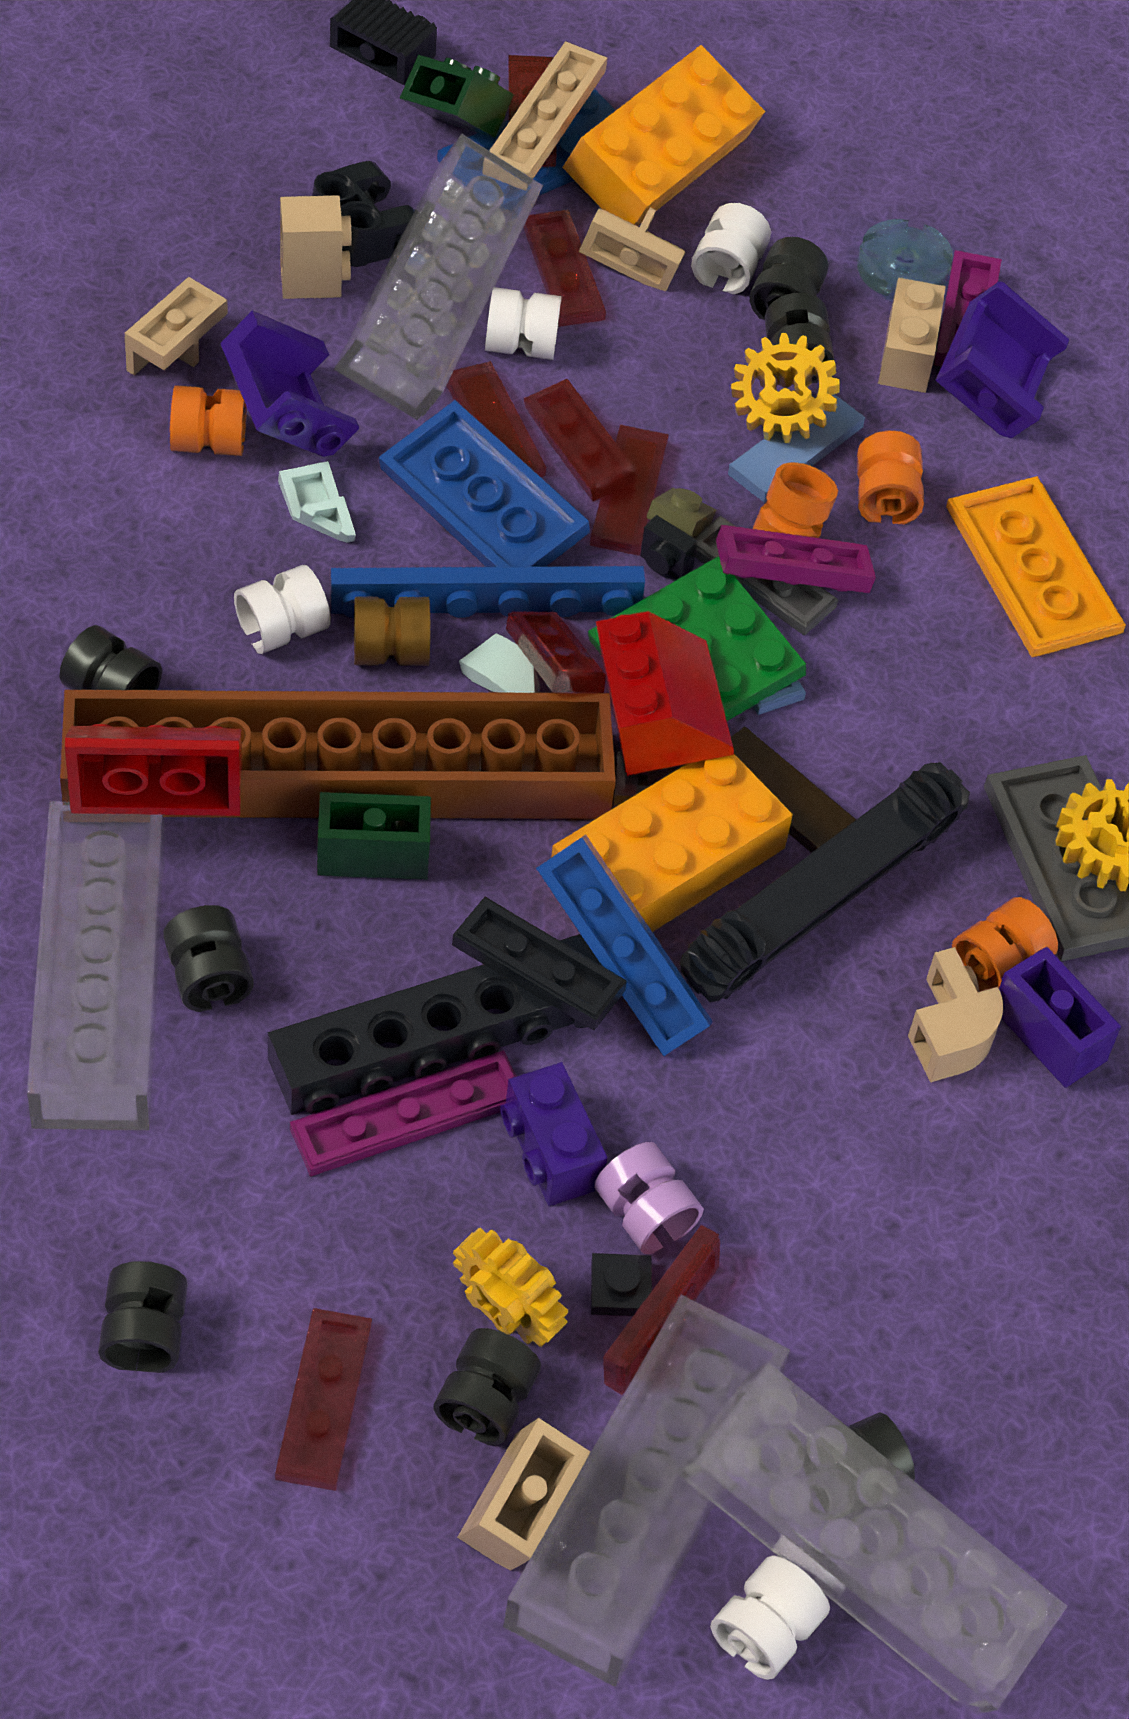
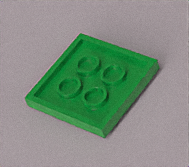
M719 556L611 617L615 618L620 615L649 611L705 639L727 721L806 675V663L737 578L732 574L723 573ZM596 626L588 631V637L601 655Z

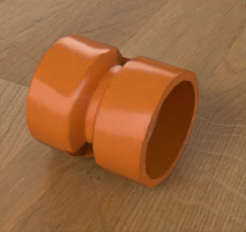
M175 385L170 415L171 451L199 453L204 446H210L214 454L242 456L244 449L242 442L245 441L247 406L240 390L218 388L214 395L211 396L207 395L203 387Z
M882 431L865 438L859 445L857 452V475L859 478L858 509L861 516L868 522L881 523V515L892 516V524H907L915 520L922 513L924 506V489L921 481L923 473L922 449L920 443L912 435L901 431Z
M795 462L782 464L775 471L767 491V502L760 508L753 529L820 538L824 525L823 522L828 519L837 498L838 488L835 482L826 473L813 466Z
M1022 897L1010 899L991 912L985 921H978L952 941V948H956L964 966H970L974 971L980 992L995 987L999 988L1006 971L1046 946L1055 955L1058 950L1056 932L1050 920L1033 902Z

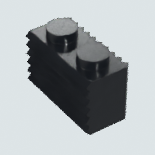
M350 0L330 18L331 48L402 85L406 84L418 55L431 59L436 56L437 27L434 22L430 23L425 17L420 15L414 16L412 11L407 12L404 7L399 8L396 3L393 4L390 0Z

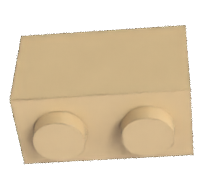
M339 196L280 197V266L283 299L341 297L342 281L351 279L350 252L342 251V246H351L350 216H341Z
M898 278L889 317L878 384L926 393L935 357L946 286Z
M537 1418L515 1434L457 1538L510 1571L531 1560L587 1460L590 1451L545 1421Z

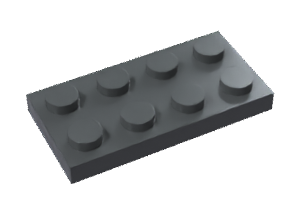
M1087 755L989 774L984 784L986 794L1035 905L1050 920L1056 932L1058 940L1057 956L1061 962L1129 947V884L1126 891H1120L1115 880H1108L1102 889L1097 887L1098 876L1092 873L1085 878H1079L1077 874L1081 865L1078 862L1065 864L1062 858L1066 847L1056 846L1055 842L1059 831L1056 825L1062 808H1066L1069 796L1072 793L1082 796L1087 783H1092L1099 791H1102Z

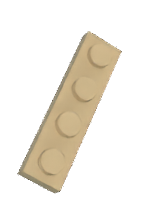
M565 41L485 156L484 171L528 187L605 74L607 57Z

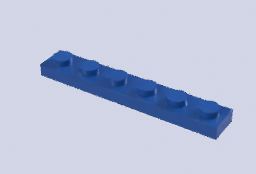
M644 566L331 568V614H345L347 617L354 618L355 597H379V599H384L389 607H394L399 597H429L430 613H449L457 618L470 617L475 613H501L507 617H520L529 612H552L560 617L574 616L579 612H604L609 616H615L643 600L645 574Z

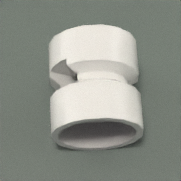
M728 203L720 206L714 213L705 231V236L701 239L692 257L691 267L698 281L703 285L713 288L720 275L729 278L723 291L731 294L744 291L756 271L758 260L762 258L770 241L771 229L765 217L751 206L741 203Z
M493 287L485 351L513 354L517 348H523L527 357L553 360L561 296L534 293L530 299H524L519 290Z
M301 565L277 574L273 585L268 581L261 580L237 589L234 593L236 613L245 634L249 635L257 631L261 633L262 640L252 644L259 654L287 645L291 639V634L294 632L299 637L305 638L328 629L330 626L331 616L325 593L318 578L307 565Z
M773 1555L767 1557L745 1582L744 1590L746 1597L742 1598L734 1595L715 1616L710 1626L713 1636L725 1651L733 1657L738 1653L748 1661L745 1665L748 1670L757 1677L766 1680L774 1679L796 1653L797 1644L795 1640L802 1641L808 1639L830 1611L827 1597L806 1572L785 1558Z

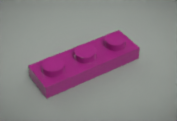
M955 250L933 365L942 367L969 302L998 282L1002 259Z
M721 525L716 538L722 571L725 574H732L741 578L754 577L783 581L791 585L805 584L832 588L837 591L849 590L870 593L876 579L867 545L729 525Z

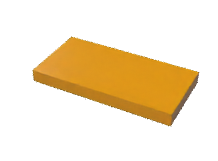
M1038 476L948 499L946 505L948 512L1032 658L1124 632L1126 624Z

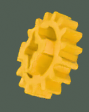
M781 333L778 345H772L770 340L764 337L761 339V352L757 353L750 348L745 350V360L748 366L736 364L734 367L735 377L739 380L731 384L732 397L739 398L735 403L736 413L738 416L749 414L746 419V425L750 431L762 425L765 440L769 441L775 431L782 432L784 443H790L793 431H799L805 439L810 438V424L814 423L821 428L827 425L826 415L823 410L835 412L837 409V399L832 396L840 392L839 379L832 377L836 373V364L834 360L822 362L825 357V349L822 345L815 347L812 351L808 350L807 336L802 335L796 345L789 344L787 333ZM814 375L819 383L816 398L812 396V391L807 388L812 383ZM756 378L760 380V385L764 388L759 393L757 401L752 394ZM793 384L795 391L791 392L787 388ZM781 385L784 388L778 392L777 386Z
M1112 779L1106 780L1102 791H1099L1092 783H1087L1082 796L1072 793L1069 796L1066 808L1061 810L1056 825L1059 828L1055 840L1056 846L1066 847L1062 858L1065 864L1078 862L1081 865L1077 874L1079 878H1085L1092 873L1098 876L1097 887L1103 889L1108 880H1115L1119 890L1126 891L1129 884V783L1125 786L1124 791L1117 790Z
M478 1228L453 1251L457 1258L453 1261V1265L463 1273L459 1279L468 1287L464 1291L467 1299L473 1307L480 1309L494 1323L497 1330L509 1335L517 1331L525 1343L530 1344L534 1341L539 1347H542L568 1323L564 1318L568 1314V1309L558 1302L562 1295L553 1288L556 1284L553 1275L547 1267L541 1266L530 1256L525 1247L519 1242L508 1238L503 1243L494 1230L486 1233L482 1228Z

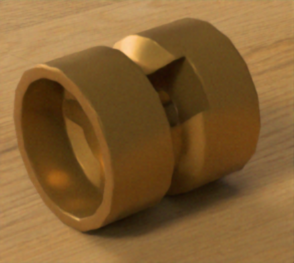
M355 597V665L384 664L389 655H394L400 666H429V597H399L394 607H389L386 601L379 599V597Z

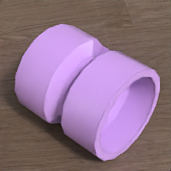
M644 1142L621 1153L601 1171L594 1187L615 1216H624L622 1226L643 1254H653L663 1248L653 1233L661 1224L672 1239L676 1241L685 1236L698 1223L704 1210L683 1180H673L675 1169L654 1142Z

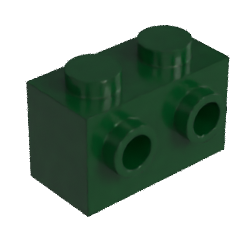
M418 55L400 95V99L444 123L495 138L506 117L514 94L499 86L500 77L485 68L474 66V69L471 70V68L448 57L442 62Z
M320 792L317 875L427 880L430 850L431 796Z

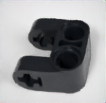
M363 161L334 171L324 172L314 180L312 196H339L341 216H350L351 246H342V251L350 252V266L354 267L378 262L419 246L424 242L428 234V225L412 206L403 205L381 212L374 204L387 197L391 188V181L379 166L372 161Z

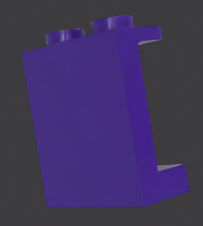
M999 281L969 302L935 381L999 435L1012 438L1039 421L1044 406L1034 399L1049 361L1067 348L1069 338L1004 282Z
M252 310L220 343L257 431L325 457L334 455L359 430L356 418L324 406L311 377L313 371L330 355L323 340Z

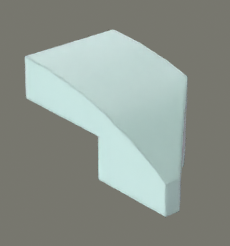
M328 461L279 471L278 482L292 520L346 543L355 541L356 534L344 496L339 497Z
M497 633L459 660L461 671L466 677L492 692L540 693L534 656L524 648Z

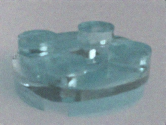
M891 219L875 224L865 233L863 242L858 250L857 269L860 277L871 289L882 294L886 300L893 302L898 278L946 286L951 273L953 250L948 240L935 228L924 224L923 230L908 227L909 220ZM901 256L905 261L912 259L913 263L900 262L897 260V257Z

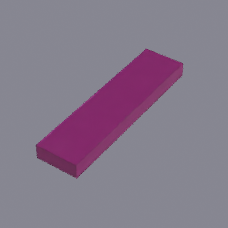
M503 1050L291 1121L290 1131L309 1175L312 1177L499 1113L501 1104L506 1103L508 1079L517 1076Z

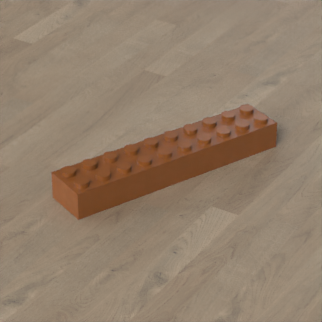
M64 690L60 769L64 817L319 818L320 792L431 796V818L597 819L612 809L616 779L610 693ZM94 724L119 727L163 725L180 728H204L207 726L240 728L242 742L240 816L72 814L70 811L66 768L65 737L71 726H91Z

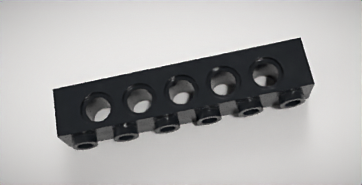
M581 934L559 940L601 965ZM483 964L268 1032V1061L291 1115L306 1110L309 1114H315L333 1108L340 1099L358 1093L368 1096L389 1089L395 1081L414 1075L419 1079L443 1071L448 1064L467 1058L473 1061L497 1053L501 1047L522 1041L525 1045L537 1044L547 1039L553 1030L572 1024L577 1028H586L587 1026ZM500 1009L505 1013L493 1014L488 1012L487 1010ZM443 1025L451 1027L452 1030L440 1031L433 1027ZM391 1042L396 1043L400 1046L396 1048H385L382 1047L380 1044ZM337 1059L342 1060L346 1063L339 1066H333L327 1064L326 1062L329 1060Z

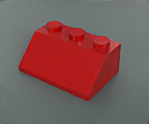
M649 611L596 621L606 681L627 775L734 755L733 744L705 639Z
M94 724L91 726H71L65 737V757L70 811L72 814L240 816L242 773L240 728H223L220 726L180 728L163 725L119 727Z

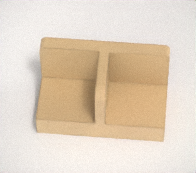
M651 207L640 227L606 210L598 209L579 250L580 253L644 285L667 291L685 255V251L682 248L647 231L656 213V210Z
M190 277L185 279L125 332L127 371L135 375L149 362L165 370L177 358L192 367L199 363V339L228 314L227 299Z

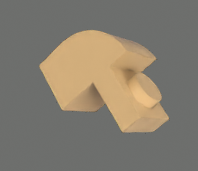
M955 947L934 953L926 980L938 1004L917 1009L908 1034L909 1040L930 1082L967 1072L979 1065L992 1047L1003 1013V1000L999 988L995 987L979 992L978 981L974 971L970 966H964Z

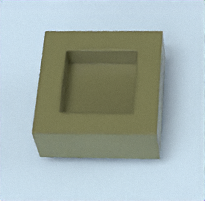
M673 487L652 500L646 518L651 520L655 515H658L694 538L711 524L716 509L703 503L702 498L697 493L688 489H675Z

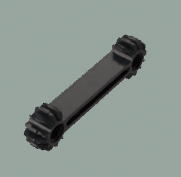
M941 762L924 764L919 771H913L909 778L901 782L893 793L739 908L727 911L720 919H714L709 927L702 930L700 935L688 945V950L682 955L680 960V971L688 979L687 983L697 994H702L709 1002L720 1001L722 998L728 999L733 992L740 990L743 985L754 978V975L777 956L913 853L924 850L930 843H935L938 837L947 832L949 827L960 818V814L968 806L970 792L962 784L963 781L952 769L948 770Z

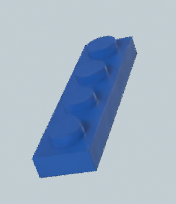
M586 834L536 868L601 965L627 980L626 989L622 996L663 1056L713 1023Z

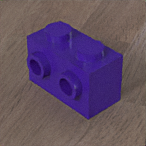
M1047 946L1004 973L999 987L1003 1000L1001 1019L1064 1088H1067L1107 1062L1121 1025Z
M563 1062L508 1079L506 1103L500 1106L502 1121L508 1135L511 1138L517 1137L523 1150L522 1160L527 1177L533 1186L539 1185L548 1206L550 1207L596 1191L594 1188L595 1181L606 1167L608 1157Z

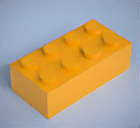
M700 45L582 136L562 168L602 210H606L638 226L644 220L650 207L656 211L742 143L766 111Z
M734 754L682 766L554 844L551 857L586 834L653 932L785 849L793 814Z

